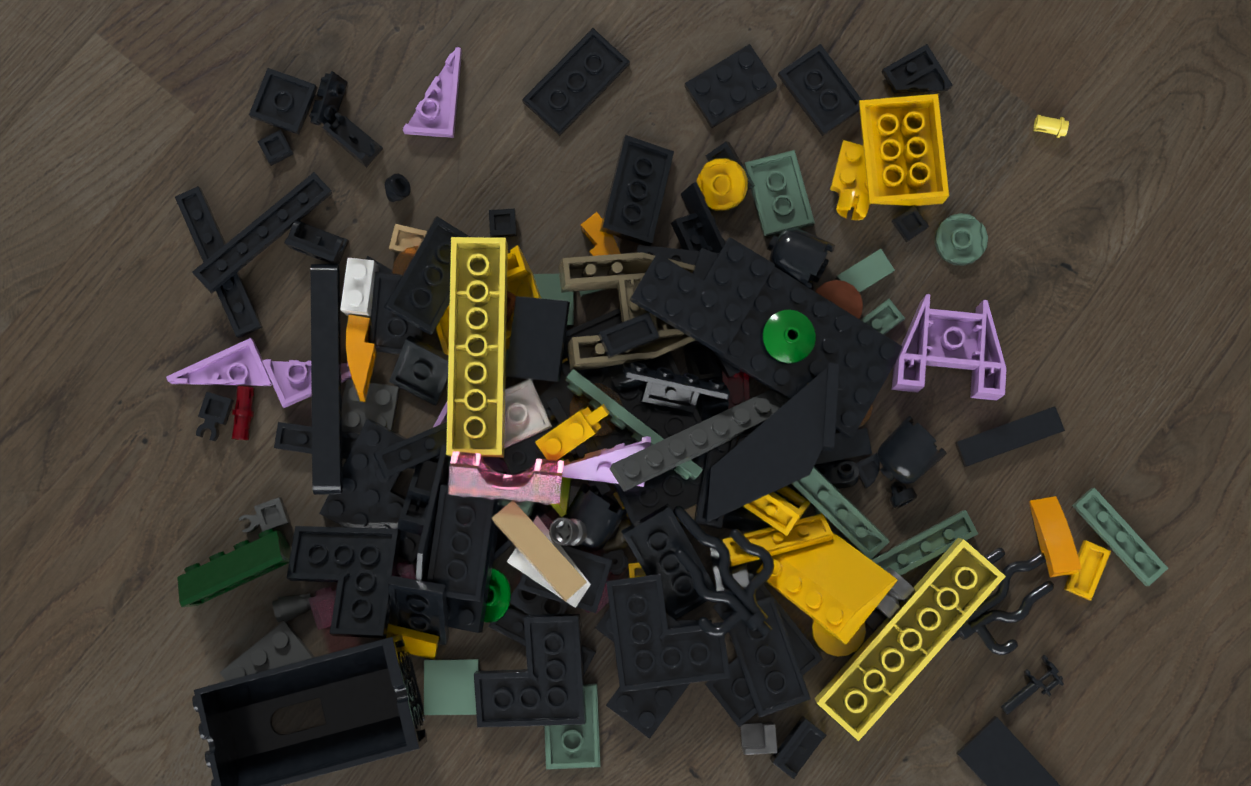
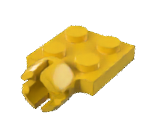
M843 140L830 190L839 194L836 210L845 219L851 207L854 208L851 220L864 219L870 204L863 145Z

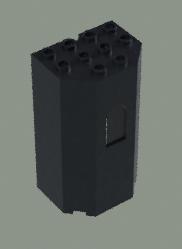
M399 634L195 689L192 703L194 710L199 712L200 737L202 740L207 739L209 744V751L205 752V761L213 774L211 786H283L420 749L427 742L426 730H421V726L424 725L425 721L424 707L412 658L409 652H406V650L402 651L401 648L405 646L402 635ZM320 698L326 724L285 735L274 730L272 716L276 710Z

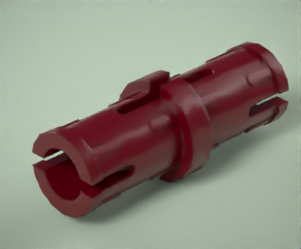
M237 386L235 409L232 410L234 426L231 439L249 441L251 417H254L252 402L255 388Z

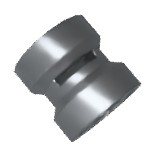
M557 518L550 526L549 535L551 540L557 545L579 546L586 539L587 529L581 520Z

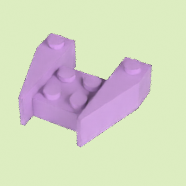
M926 294L918 305L901 345L902 349L893 366L892 390L918 393L925 385L926 365L972 370L970 398L997 401L1003 397L1006 386V365L988 300H983L976 307L975 313L930 309V294Z

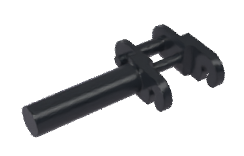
M1046 655L1041 656V659L1048 666V672L1040 679H1036L1028 669L1024 670L1025 675L1031 682L1000 706L1007 715L1034 694L1038 688L1043 690L1041 691L1043 695L1047 694L1050 697V691L1058 684L1064 685L1063 677L1057 675L1058 669L1052 662L1048 661ZM1052 675L1055 680L1045 686L1042 682Z

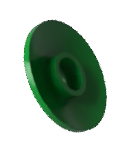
M779 311L772 315L764 326V346L767 352L780 362H799L805 359L814 348L816 340L815 329L811 321L798 311ZM788 331L795 332L796 338L794 340L788 337Z
M492 568L484 622L499 620L506 613L511 598L507 578L501 571Z

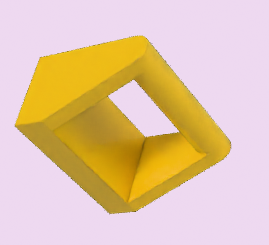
M785 486L777 490V492L799 506V509L774 492L743 506L787 536L811 502L790 487Z

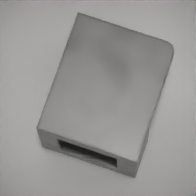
M773 722L746 723L740 726L742 752L744 755L777 753L776 728Z

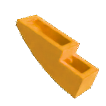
M597 212L581 224V231L595 246L589 251L590 256L621 254L613 235L600 231L603 219Z
M349 314L346 329L347 361L358 398L361 402H366L377 352L375 344L368 343L370 318Z
M1057 497L1030 500L1029 505L1041 553L1045 555L1049 576L1056 577L1078 573L1082 569L1079 557Z

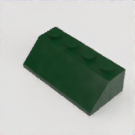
M273 528L258 534L259 539L251 543L249 540H245L234 545L235 550L225 554L222 551L210 556V562L202 566L200 563H196L184 569L185 573L177 577L181 607L199 606L288 564L291 548L284 532H274Z

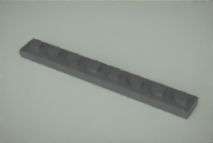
M770 389L613 463L610 471L625 492L759 427L789 400Z

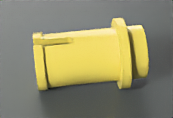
M1037 115L1033 131L1054 134L1056 138H1060V136L1065 137L1069 121H1065L1064 117L1055 119Z

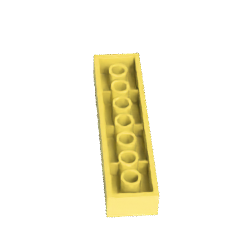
M451 237L446 455L449 457H504L508 244L506 238Z
M957 538L915 585L913 594L905 602L901 601L899 603L900 608L891 619L886 618L815 697L816 703L859 741L1006 576L968 542Z

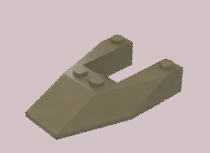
M641 252L562 258L558 266L561 293L618 288L622 322L645 314L648 311L631 302L630 298L655 255ZM669 259L690 273H693L695 265ZM649 312L658 332V339L608 358L598 335L572 337L567 344L570 370L596 369L654 359L691 343L695 339Z

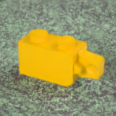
M604 404L591 412L589 407L582 408L540 437L535 443L551 465L596 434L602 427L598 421L606 417L610 412Z

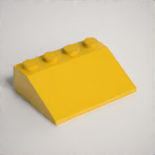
M938 94L859 100L869 204L907 206L943 204L949 197Z
M832 532L834 536L831 541L772 556L774 570L766 582L845 645L898 581L894 576L834 532ZM763 564L756 571L757 573L763 569Z

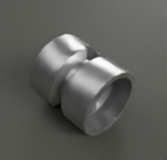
M888 567L886 571L898 581L878 604L876 609L891 619L900 608L898 602H905L915 589L897 572Z

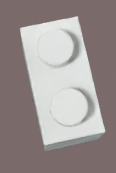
M347 259L340 308L344 314L371 318L375 272H379V266L374 260Z

